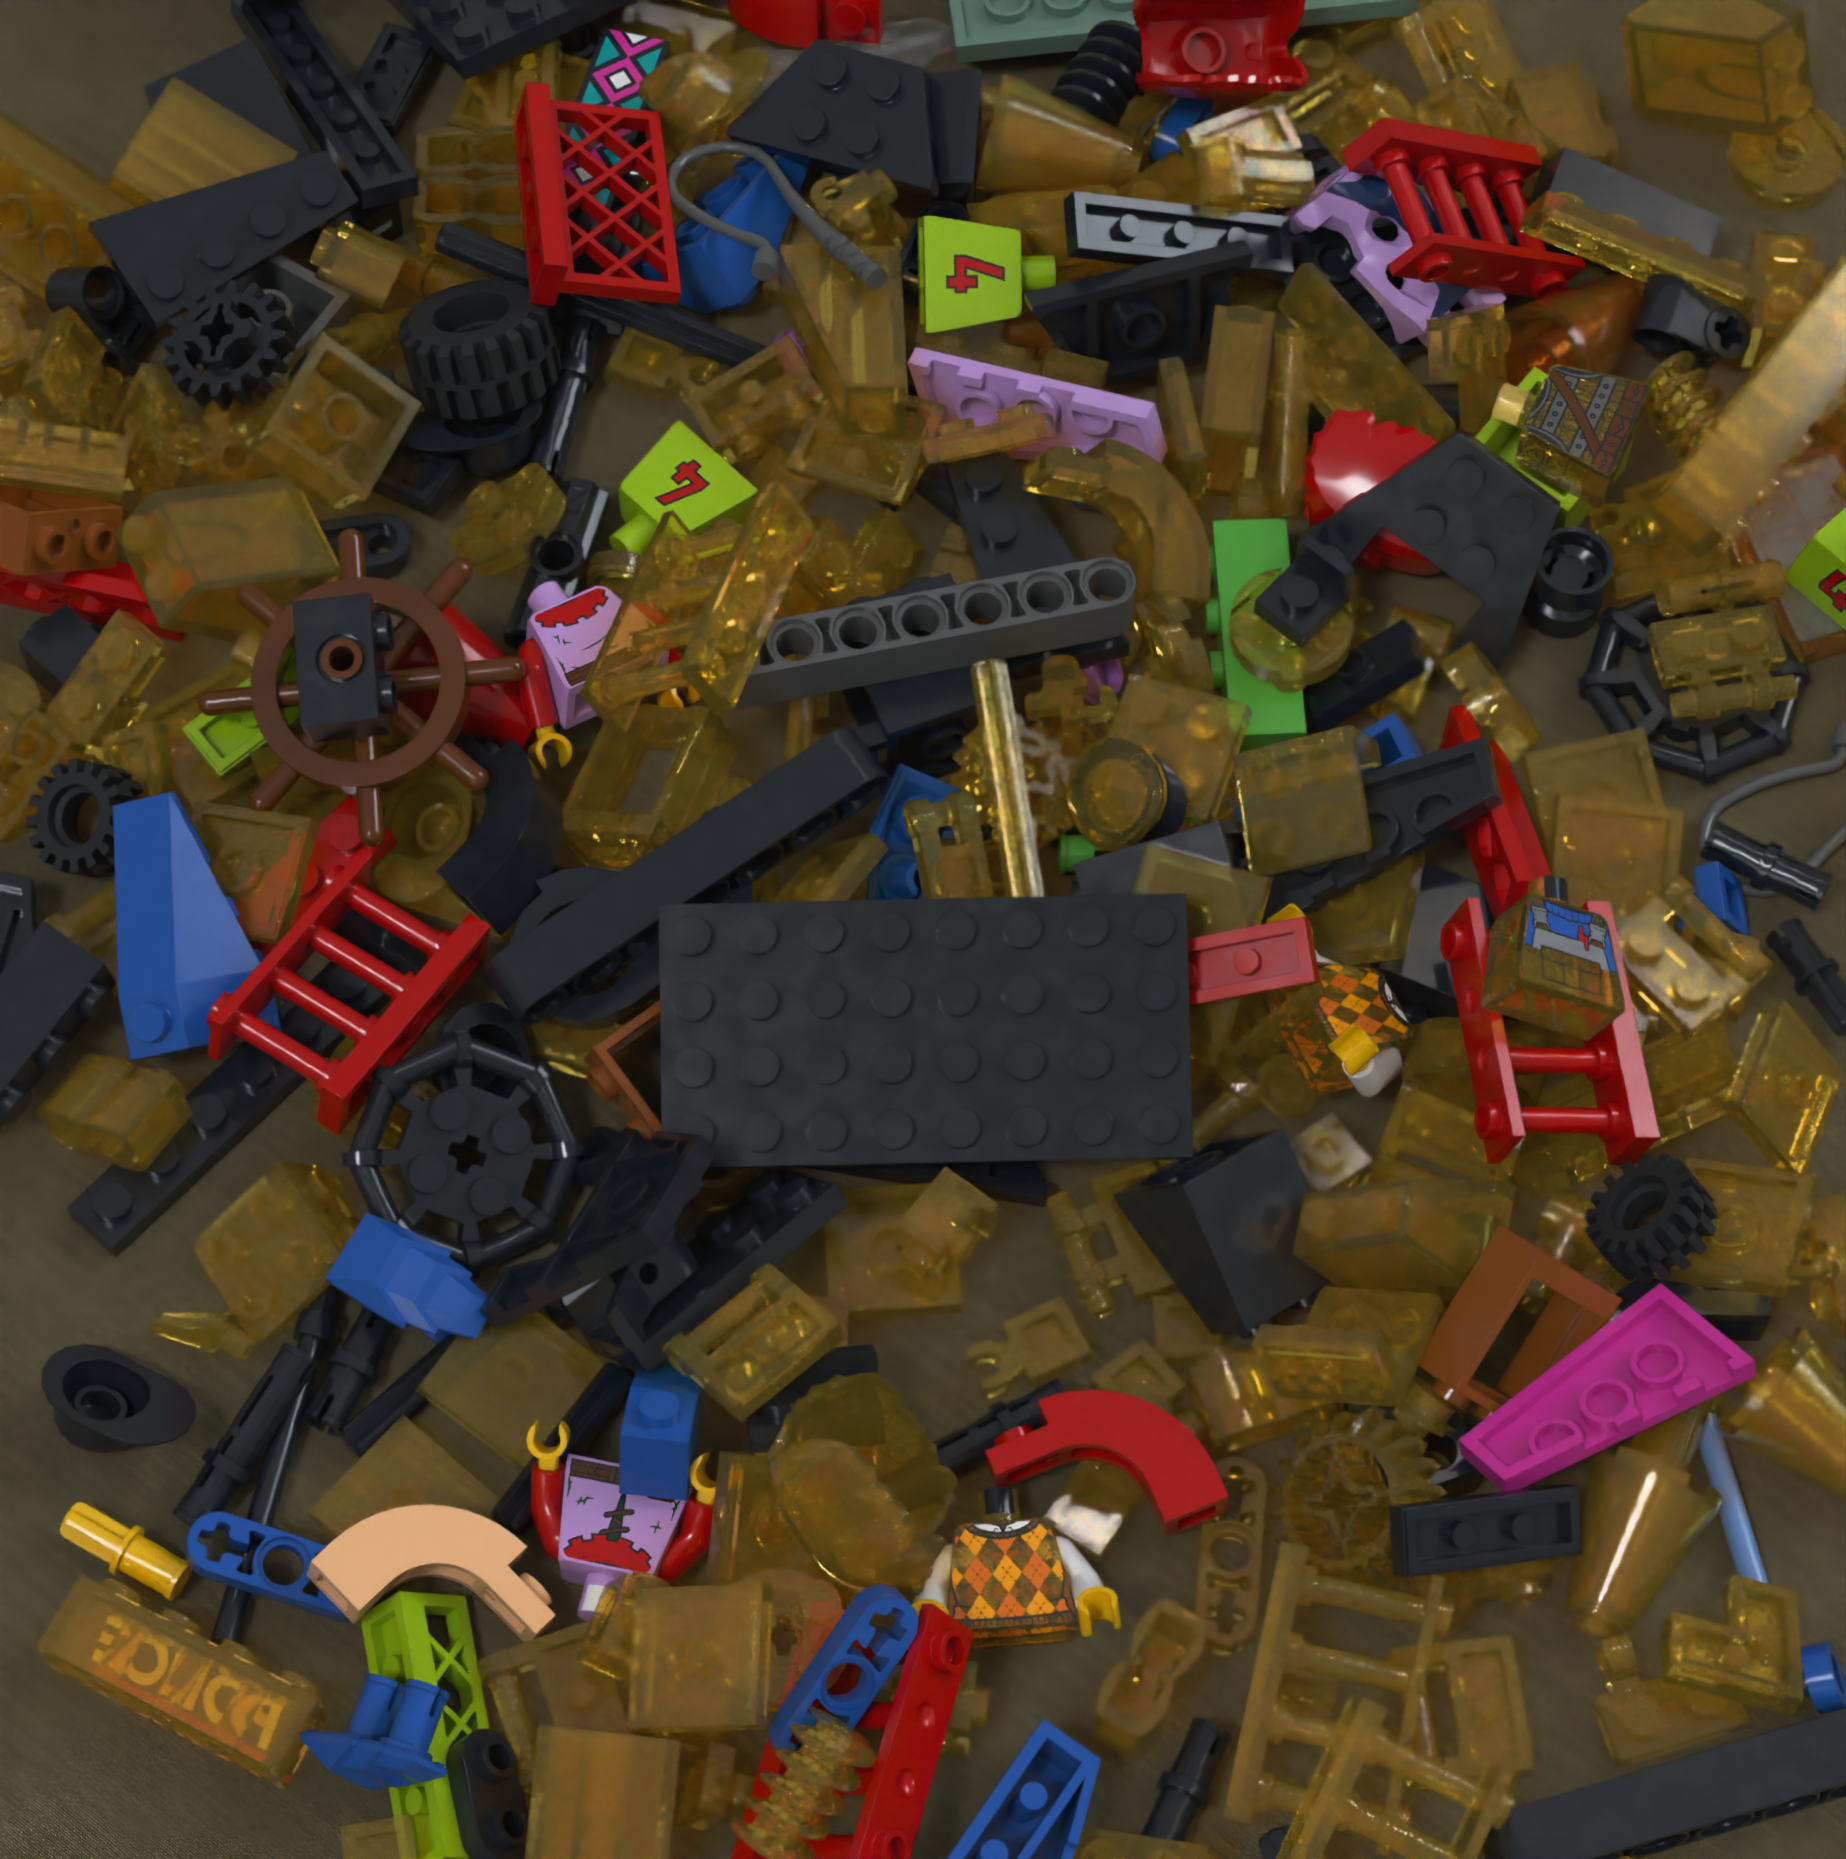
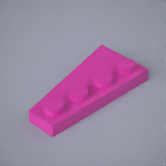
M1659 1283L1458 1440L1461 1456L1501 1491L1522 1489L1756 1377L1755 1360L1667 1287Z

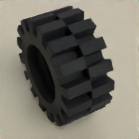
M80 759L68 760V765L58 763L50 768L55 778L42 776L37 783L44 790L43 795L31 794L28 805L38 807L37 816H26V827L38 829L37 834L28 837L31 846L43 849L38 855L43 863L53 865L52 869L59 872L93 878L114 876L113 805L140 799L135 797L142 793L144 789L140 782L130 780L131 773L124 769L116 768V766ZM91 795H94L99 805V822L92 837L83 843L77 828L78 815L84 802Z
M1649 1154L1640 1156V1167L1638 1168L1631 1161L1621 1165L1620 1168L1624 1175L1617 1180L1609 1174L1602 1181L1608 1188L1605 1193L1595 1191L1590 1201L1596 1208L1588 1209L1585 1213V1220L1590 1225L1585 1230L1594 1246L1625 1279L1633 1281L1636 1277L1641 1283H1651L1653 1273L1661 1281L1672 1277L1670 1267L1675 1264L1682 1271L1690 1266L1692 1263L1686 1256L1691 1251L1699 1255L1703 1253L1707 1245L1703 1242L1701 1236L1713 1237L1716 1226L1711 1219L1718 1217L1717 1208L1712 1203L1714 1201L1713 1198L1678 1158L1674 1161L1667 1154H1660L1656 1161ZM1661 1210L1652 1221L1640 1227L1648 1217Z

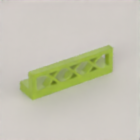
M399 1591L366 1612L360 1618L369 1673L387 1677L405 1686L408 1679H416L437 1687L438 1681L443 1675L459 1691L461 1709L456 1715L445 1704L427 1751L433 1756L431 1762H440L444 1764L443 1768L446 1769L447 1753L454 1741H458L477 1729H490L466 1596ZM426 1614L445 1616L450 1641L446 1649L429 1634ZM447 1773L445 1777L399 1788L389 1787L401 1859H470L461 1842Z

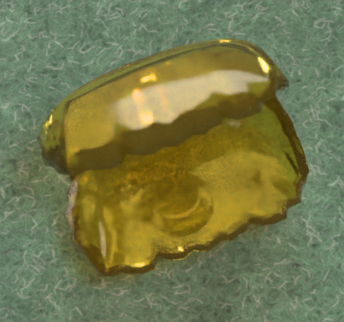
M875 1372L859 1373L849 1377L835 1375L825 1383L811 1386L806 1397L797 1399L793 1410L786 1414L781 1430L767 1452V1472L775 1485L777 1509L782 1521L791 1528L811 1560L831 1580L845 1588L859 1592L872 1585L885 1584L904 1593L922 1587L932 1575L933 1569L930 1564L935 1556L927 1543L922 1542V1540L933 1534L945 1521L947 1507L955 1500L953 1489L957 1486L958 1480L948 1467L939 1464L937 1445L929 1440L928 1429L918 1424L915 1413L910 1409L901 1407L904 1402V1396L901 1391L886 1383L882 1376Z

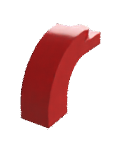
M726 0L729 13L742 27L762 38L788 46L807 49L816 39L821 41L823 39L879 44L883 36V0Z
M1077 1390L1039 1399L1038 1411L1043 1427L1034 1431L1029 1424L1012 1428L994 1439L995 1447L985 1450L987 1468L995 1487H1009L1058 1466L1075 1461H1097L1112 1465L1128 1474L1142 1488L1165 1538L1228 1512L1229 1495L1210 1455L1200 1441L1174 1416L1158 1406L1127 1394L1106 1390Z

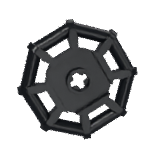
M1683 578L1673 579L1671 586L1621 608L1608 607L1601 613L1597 619L1600 628L1585 675L1577 681L1580 698L1590 702L1618 746V757L1627 764L1637 761L1698 779L1701 786L1716 785L1717 779L1769 755L1782 756L1792 745L1790 731L1802 690L1810 682L1811 677L1808 665L1798 661L1768 616L1769 606L1759 599L1751 603L1689 585L1688 580ZM1671 612L1675 619L1650 631L1643 626V624ZM1694 612L1733 624L1731 627L1720 624L1718 630L1703 626L1704 619L1694 616ZM1752 635L1769 662L1760 663L1745 639ZM1620 644H1625L1638 651L1632 670L1613 669ZM1690 669L1695 675L1705 673L1709 678L1705 681L1703 688H1693L1683 682V670ZM1758 686L1774 687L1776 689L1769 714L1753 706ZM1630 693L1645 717L1640 720L1636 727L1615 697L1616 695ZM1739 726H1742L1751 735V737L1717 751L1715 737ZM1658 730H1661L1667 738L1675 742L1684 743L1695 740L1696 753L1652 739Z
M468 1030L453 1031L451 1038L391 1066L384 1067L379 1065L370 1075L373 1077L374 1082L349 1151L342 1153L343 1167H349L370 1214L406 1228L450 1250L449 1258L471 1272V1279H479L482 1271L544 1241L552 1244L561 1234L558 1224L577 1172L576 1166L581 1161L582 1156H588L587 1143H581L550 1075L553 1068L544 1059L537 1063L470 1037ZM474 1066L516 1082V1084L511 1087L505 1098L471 1086L472 1068ZM449 1068L452 1088L421 1102L410 1089V1085ZM531 1097L552 1142L534 1145L531 1139L530 1126L518 1111V1108ZM393 1105H396L407 1113V1117L395 1150L378 1149ZM466 1137H469L476 1142L475 1150L481 1154V1160L479 1165H469L465 1173H460L455 1170L457 1159L449 1155L448 1151L451 1143L463 1144ZM534 1160H553L537 1206L522 1197ZM395 1165L399 1175L403 1176L409 1189L407 1193L411 1202L400 1212H398L380 1173L379 1168ZM507 1208L521 1222V1224L483 1242L480 1241L477 1223L490 1216L497 1215ZM424 1212L458 1224L457 1243L418 1229L415 1226Z

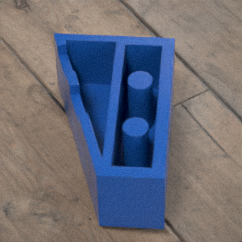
M1043 1718L1022 1745L945 1859H1073L1075 1848L1079 1844L1101 1759Z

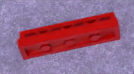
M116 561V567L27 576H20L0 567V604L51 615L66 604L85 622L182 642L199 592V586L194 577Z
M1469 705L1450 706L1439 750L1481 738ZM1487 741L1491 746L1503 804L1460 828L1497 928L1499 930H1527L1529 910L1532 902L1531 897H1533L1534 905L1544 907L1542 899L1563 905V903L1558 898H1545L1544 876H1552L1501 741ZM1537 924L1538 928L1547 930L1546 925Z

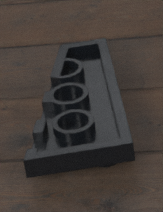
M1006 451L946 463V479L977 581L1077 562ZM1037 607L1034 609L1041 613L1055 611L1049 607ZM1123 633L1110 639L1001 660L1008 682L1129 656L1130 642Z

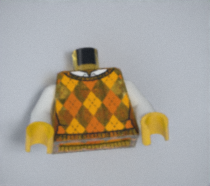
M1291 903L1268 918L1266 923L1305 915L1296 905ZM1315 950L1320 983L1268 993L1262 1004L1311 1095H1321L1355 1087L1362 1096H1375L1401 1072L1402 1059L1412 1043L1421 1041L1425 1037L1428 1028L1425 1009L1417 1003L1399 1004L1383 973L1375 968L1339 964L1318 955Z
M992 1487L979 1492L980 1523H966L954 1527L953 1543L936 1549L915 1587L912 1604L917 1617L919 1616L922 1604H934L972 1630L975 1634L970 1651L1074 1643L1078 1623L1077 1611L1080 1631L1083 1637L1092 1636L1091 1623L1096 1620H1109L1114 1624L1115 1630L1121 1628L1118 1597L1114 1590L1103 1586L1098 1573L1070 1539L1055 1536L1050 1519H1021L1018 1491L1012 1487Z

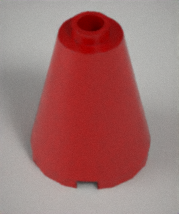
M449 603L442 611L459 637L468 661L509 657L454 604ZM423 634L393 670L439 665L435 649L429 638ZM518 681L471 687L469 708L461 731L476 739L483 741L489 739L501 747L512 738L520 745L524 752L530 744L538 740L535 728L530 729L527 726L518 691ZM439 690L398 695V700L427 722L435 707Z

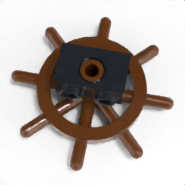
M348 528L343 530L338 538L341 579L309 590L295 599L286 608H283L255 584L243 583L237 588L235 598L238 604L268 627L254 658L251 686L206 691L199 697L198 707L207 716L254 711L261 733L281 759L250 796L249 807L252 812L257 815L269 814L299 778L302 777L318 787L343 794L356 795L360 840L366 846L375 847L380 845L385 837L382 792L400 788L413 782L427 773L436 764L440 765L472 791H481L486 788L489 782L488 772L454 745L466 719L471 687L519 681L525 674V665L520 658L514 656L476 661L467 660L459 637L442 611L471 579L473 567L469 561L463 558L453 560L428 590L421 595L419 592L391 580L366 577L363 535L357 529ZM390 614L403 618L394 629ZM425 634L435 649L439 665L393 670L418 639ZM296 651L298 681L284 682L287 667ZM439 690L435 707L427 722L398 700V695ZM299 706L300 724L305 731L299 740L295 737L288 724L284 708ZM390 726L409 741L395 752L379 758L378 736L390 734ZM352 739L354 762L335 760L320 755L331 741Z

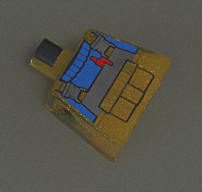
M1551 875L1540 876L1530 881L1528 884V894L1500 915L1491 928L1482 993V1008L1588 1041L1626 1012L1609 925L1602 915L1569 905L1568 884L1563 878Z

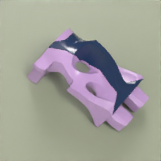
M1347 164L1325 177L1307 196L1283 215L1289 216L1290 231L1296 236L1304 231L1311 232L1317 227L1322 226L1341 233L1348 240L1353 255L1358 260L1350 270V273L1383 308L1392 326L1395 339L1400 344L1417 336L1423 345L1434 355L1440 357L1450 352L1468 334L1449 310L1454 304L1459 301L1474 321L1477 322L1492 313L1506 300L1505 294L1501 292L1436 282L1424 283L1420 280L1402 277L1404 282L1401 289H1397L1387 279L1385 271H1390L1388 265L1413 245L1386 179L1349 172ZM1416 187L1433 231L1444 234L1428 195L1424 192L1421 193ZM1377 218L1391 220L1397 226L1398 236L1394 241L1380 239L1372 230V222Z

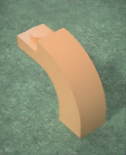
M432 1504L410 1505L393 1508L370 1516L345 1530L311 1560L306 1574L353 1624L393 1588L407 1581L425 1577L449 1579L472 1590L528 1647L549 1627L556 1616L548 1607L552 1603V1599L545 1588L530 1574L524 1572L518 1577L512 1570L520 1561L527 1546L498 1523L471 1511L451 1506Z

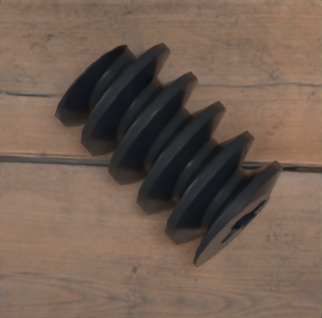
M1118 20L1100 21L1092 27L1087 40L1080 45L1076 56L1069 62L1066 72L1059 77L1055 89L1048 94L1044 103L1045 117L1054 132L1071 146L1091 152H1096L1104 147L1107 135L1114 131L1118 118L1127 111L1128 102L1136 97L1139 86L1135 83L1136 72H1142V41L1138 27Z

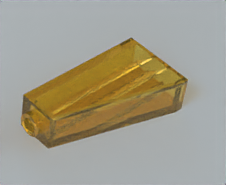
M780 244L778 300L842 433L905 435L908 383L900 246H858L862 250L861 252H865L872 258V261H875L887 272L884 284L878 289L871 290L855 274L847 270L845 265L839 263L834 256L826 252L821 245Z

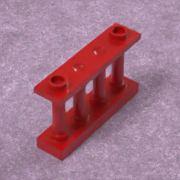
M1383 117L1341 151L1349 172L1386 179L1413 246L1388 265L1392 276L1416 279L1424 283L1436 282L1533 297L1536 300H1546L1564 291L1567 287V281L1586 268L1582 257L1546 250L1521 189L1525 184L1524 180L1543 167L1535 146ZM1414 183L1425 187L1444 234L1433 231ZM1452 190L1462 192L1481 240L1472 239ZM1490 197L1500 200L1518 246L1510 245Z
M361 849L346 867L337 865L331 870L322 884L316 901L233 994L226 991L220 995L210 1009L206 1019V1024L210 1027L208 1056L219 1061L239 1038H242L317 1084L316 1092L320 1094L317 1123L337 1135L343 1131L366 1103L374 1082L373 1077L370 1076L379 1065L388 1067L401 1061L483 965L491 925L469 913L453 932L448 929L439 932L368 889L373 855L364 849ZM351 910H354L427 954V963L417 974L409 971L404 975L334 933L333 930ZM316 951L390 996L391 1005L381 1017L373 1014L367 1018L296 975L297 971ZM279 994L353 1039V1050L343 1061L335 1058L330 1062L261 1020L258 1016Z
M1467 897L1442 928L1440 948L1443 958L1449 961L1476 1101L1474 1127L1477 1136L1483 1139L1488 1164H1500L1525 1137V1133L1598 1134L1599 1138L1605 1143L1609 1165H1623L1628 1161H1631L1634 1165L1640 1159V1156H1643L1660 1138L1610 901H1586L1579 909V911L1593 915L1592 923L1603 927V920H1605L1617 972L1616 974L1601 969V996L1576 990L1579 1006L1522 988H1496L1495 980L1488 978L1495 930L1485 929L1479 898ZM1499 930L1500 937L1508 938L1507 930ZM1509 930L1526 936V930ZM1592 940V945L1602 947L1601 943ZM1501 944L1502 956H1517L1509 953V945ZM1554 951L1555 954L1563 957V953ZM1568 955L1570 965L1575 967L1571 968L1576 988H1579L1578 969L1600 975L1599 964ZM1580 971L1581 988L1600 994L1599 976ZM1502 1014L1573 1015L1575 1020L1580 1022L1585 1048L1508 1047ZM1513 1073L1585 1074L1587 1079L1592 1081L1597 1108L1520 1107Z
M808 1604L775 1714L842 1617L843 1613L830 1604ZM934 1604L921 1605L917 1634L897 1664L904 1666L893 1702L872 1701L854 1727V1729L885 1730L874 1768L832 1767V1760L825 1768L811 1774L795 1773L784 1766L771 1747L768 1737L731 1859H910L975 1633ZM858 1640L852 1643L869 1660L875 1655L869 1645L865 1649ZM844 1663L835 1667L826 1680L827 1692L834 1695L850 1692L856 1685L860 1667L853 1663ZM815 1699L812 1702L813 1707L818 1713L822 1709L829 1718L833 1717L834 1714L828 1711L819 1699ZM812 1729L807 1733L796 1730L790 1739L795 1746L800 1742L811 1745L816 1740L817 1735ZM823 1795L865 1796L854 1835L811 1833Z

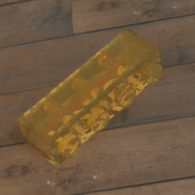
M81 1574L37 1644L47 1665L284 1790L309 1749L299 1738L301 1732H307V1730L320 1731L327 1719L321 1701L316 1696L318 1692L317 1687L292 1671L283 1669L280 1675L277 1676L257 1666L258 1657L244 1646L232 1640L223 1639L220 1645H217L199 1636L197 1633L200 1628L192 1620L177 1611L164 1608L159 1615L138 1604L141 1598L135 1591L117 1580L105 1578L101 1585Z

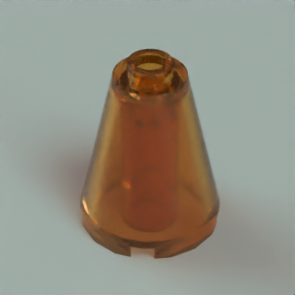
M1617 272L1519 305L1506 313L1501 319L1503 321L1501 330L1495 333L1493 347L1497 366L1509 388L1514 391L1534 366L1550 375L1553 367L1559 366L1607 377L1633 343L1630 333L1644 283L1631 274ZM1601 377L1589 380L1599 383ZM1580 379L1577 386L1580 389L1576 388L1575 392L1590 400L1593 396L1591 393L1595 392L1598 384Z

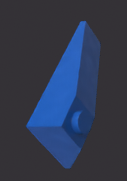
M767 152L774 158L790 184L799 194L809 163ZM744 156L733 166L732 170L737 176L723 181L712 190H705L692 203L725 223L765 237L770 241L773 249L777 251L792 209L783 198L766 168L755 158ZM691 217L677 229L673 225L681 285V295L678 304L703 315L725 307L729 312L738 310L756 296L757 289L754 286L760 280L752 275L751 267L758 248L719 234L696 222ZM644 259L635 265L634 272L642 279L663 282L662 274Z
M167 792L113 805L118 997L130 1060L165 1058L207 1049L210 1027L206 1024V1019L213 1004L224 992L228 991L233 994L264 958L259 949L251 947L237 920L241 915L231 897L224 896L209 868L210 856L176 792ZM274 998L258 1018L281 1031ZM239 1038L236 1042L244 1040L242 1038Z

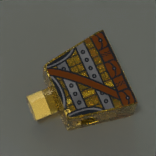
M1557 364L1550 367L1538 394L1505 382L1495 402L1492 417L1522 428L1515 456L1519 466L1584 502L1601 509L1642 419L1650 385L1640 381Z

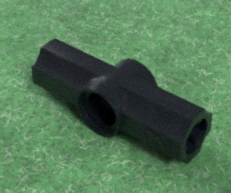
M574 476L571 480L559 481L542 531L534 537L529 545V566L504 632L505 644L517 651L526 641L527 620L533 614L527 603L528 598L539 585L548 581H555L568 597L586 590V570L610 506L609 493L600 489L594 481ZM557 565L567 567L559 571L548 570L550 567Z

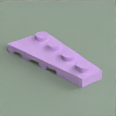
M915 347L907 362L938 456L977 457L1006 451L1011 459L1160 466L1168 451L1154 402Z

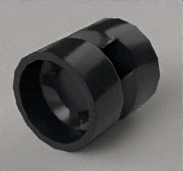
M1576 526L1559 527L1551 531L1522 609L1524 617L1534 629L1545 636L1558 639L1575 638L1589 631L1597 621L1603 597L1606 594L1614 568L1612 551L1604 539L1589 529Z

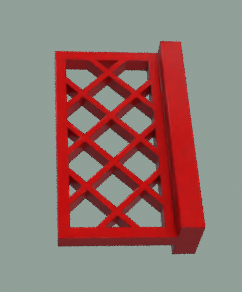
M525 82L513 119V131L531 304L555 306L559 292L677 304L681 295V285L660 113L552 100L550 98L549 84ZM558 122L578 124L590 135L577 143L559 128ZM619 129L645 131L646 142L635 150L615 132ZM600 143L621 159L610 169L589 153L590 150ZM573 162L595 178L583 188L563 171ZM634 169L651 183V187L640 194L620 177L629 170ZM605 188L627 204L615 214L594 198L596 194ZM578 207L600 223L599 226L588 234L568 218V215ZM637 213L657 230L647 240L625 223ZM610 233L632 250L620 260L598 243ZM585 253L604 268L605 271L600 275L574 272L573 261ZM644 259L662 274L663 282L644 280L630 268Z

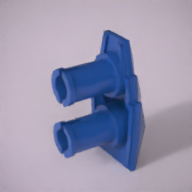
M903 764L897 765L864 842V845L869 846L863 875L868 877L866 900L929 899L940 892L944 884L943 871L953 839L961 832L965 823V814L962 808L965 791Z
M367 1212L325 1277L327 1282L363 1307L402 1330L405 1329L406 1325L421 1330L427 1338L435 1343H439L448 1334L476 1340L488 1321L479 1311L487 1296L470 1280L472 1273L449 1258L450 1250L406 1228Z
M367 1673L364 1680L365 1685L347 1731L336 1733L307 1730V1732L302 1731L299 1737L330 1772L370 1791L387 1787L399 1788L445 1777L448 1770L443 1768L444 1764L431 1762L433 1756L427 1751L445 1703L448 1702L451 1694L445 1690H439L440 1688L420 1680L408 1679L405 1686L387 1677Z

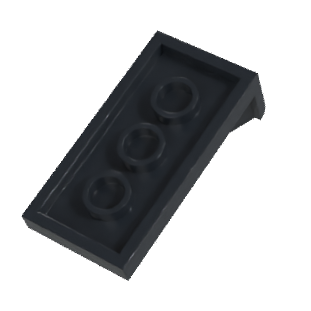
M780 1169L767 1171L753 1179L744 1189L745 1197L728 1211L715 1213L705 1219L696 1228V1237L687 1245L675 1229L672 1239L658 1252L647 1255L623 1267L620 1273L615 1271L559 1299V1302L595 1354L649 1373L848 1206L847 1201L833 1183Z

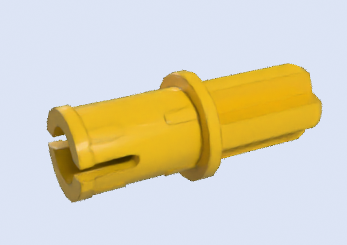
M77 1502L66 1513L59 1531L61 1536L110 1565L109 1573L118 1576L123 1572L163 1594L170 1601H173L181 1593L193 1571L187 1560L181 1559L164 1547L144 1537L145 1530L143 1527L135 1525L130 1529L85 1502Z

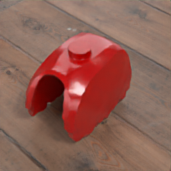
M1133 0V19L1135 20V25L1140 29L1142 41V72H1136L1135 83L1143 92L1149 94L1196 100L1257 99L1303 90L1309 79L1307 68L1301 62L1300 57L1289 56L1287 44L1288 40L1299 30L1300 20L1304 13L1305 0Z
M1345 409L1336 410L1327 419L1323 429L1313 434L1312 450L1304 459L1307 473L1303 478L1306 489L1303 502L1306 506L1304 514L1309 521V526L1317 521L1321 522L1341 509L1346 502L1358 494L1367 492L1393 475L1395 470L1437 442L1430 435L1421 436L1413 426L1401 428L1396 421H1385L1377 425L1375 414L1368 410L1354 412ZM1381 527L1352 563L1355 566L1370 571H1377L1379 565H1382L1392 570L1421 576L1442 571L1385 527Z

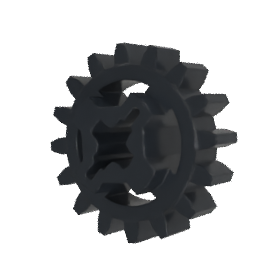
M229 280L223 294H218L210 285L205 288L206 300L198 304L195 300L188 298L185 301V305L190 313L185 318L172 317L169 321L177 331V335L162 340V346L170 354L169 357L162 361L163 365L171 374L173 383L186 398L192 396L198 405L206 408L214 400L222 411L228 410L233 397L237 396L242 399L246 406L252 404V390L258 386L268 393L273 390L272 383L268 377L273 372L286 374L289 368L280 357L283 354L294 352L296 349V345L288 336L295 329L294 324L285 314L286 310L272 293L266 295L257 283L252 282L243 291L236 280ZM250 317L260 320L262 326H256ZM196 364H202L208 373L198 371Z

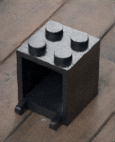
M950 572L934 578L919 577L907 582L901 589L874 598L870 596L858 597L844 606L956 584ZM916 630L909 634L916 637H925L932 633ZM853 642L847 645V647L853 649H862L869 646V644L863 642ZM991 661L841 690L857 725L854 731L890 778H892L898 764H903L938 779L1004 756L1006 693Z

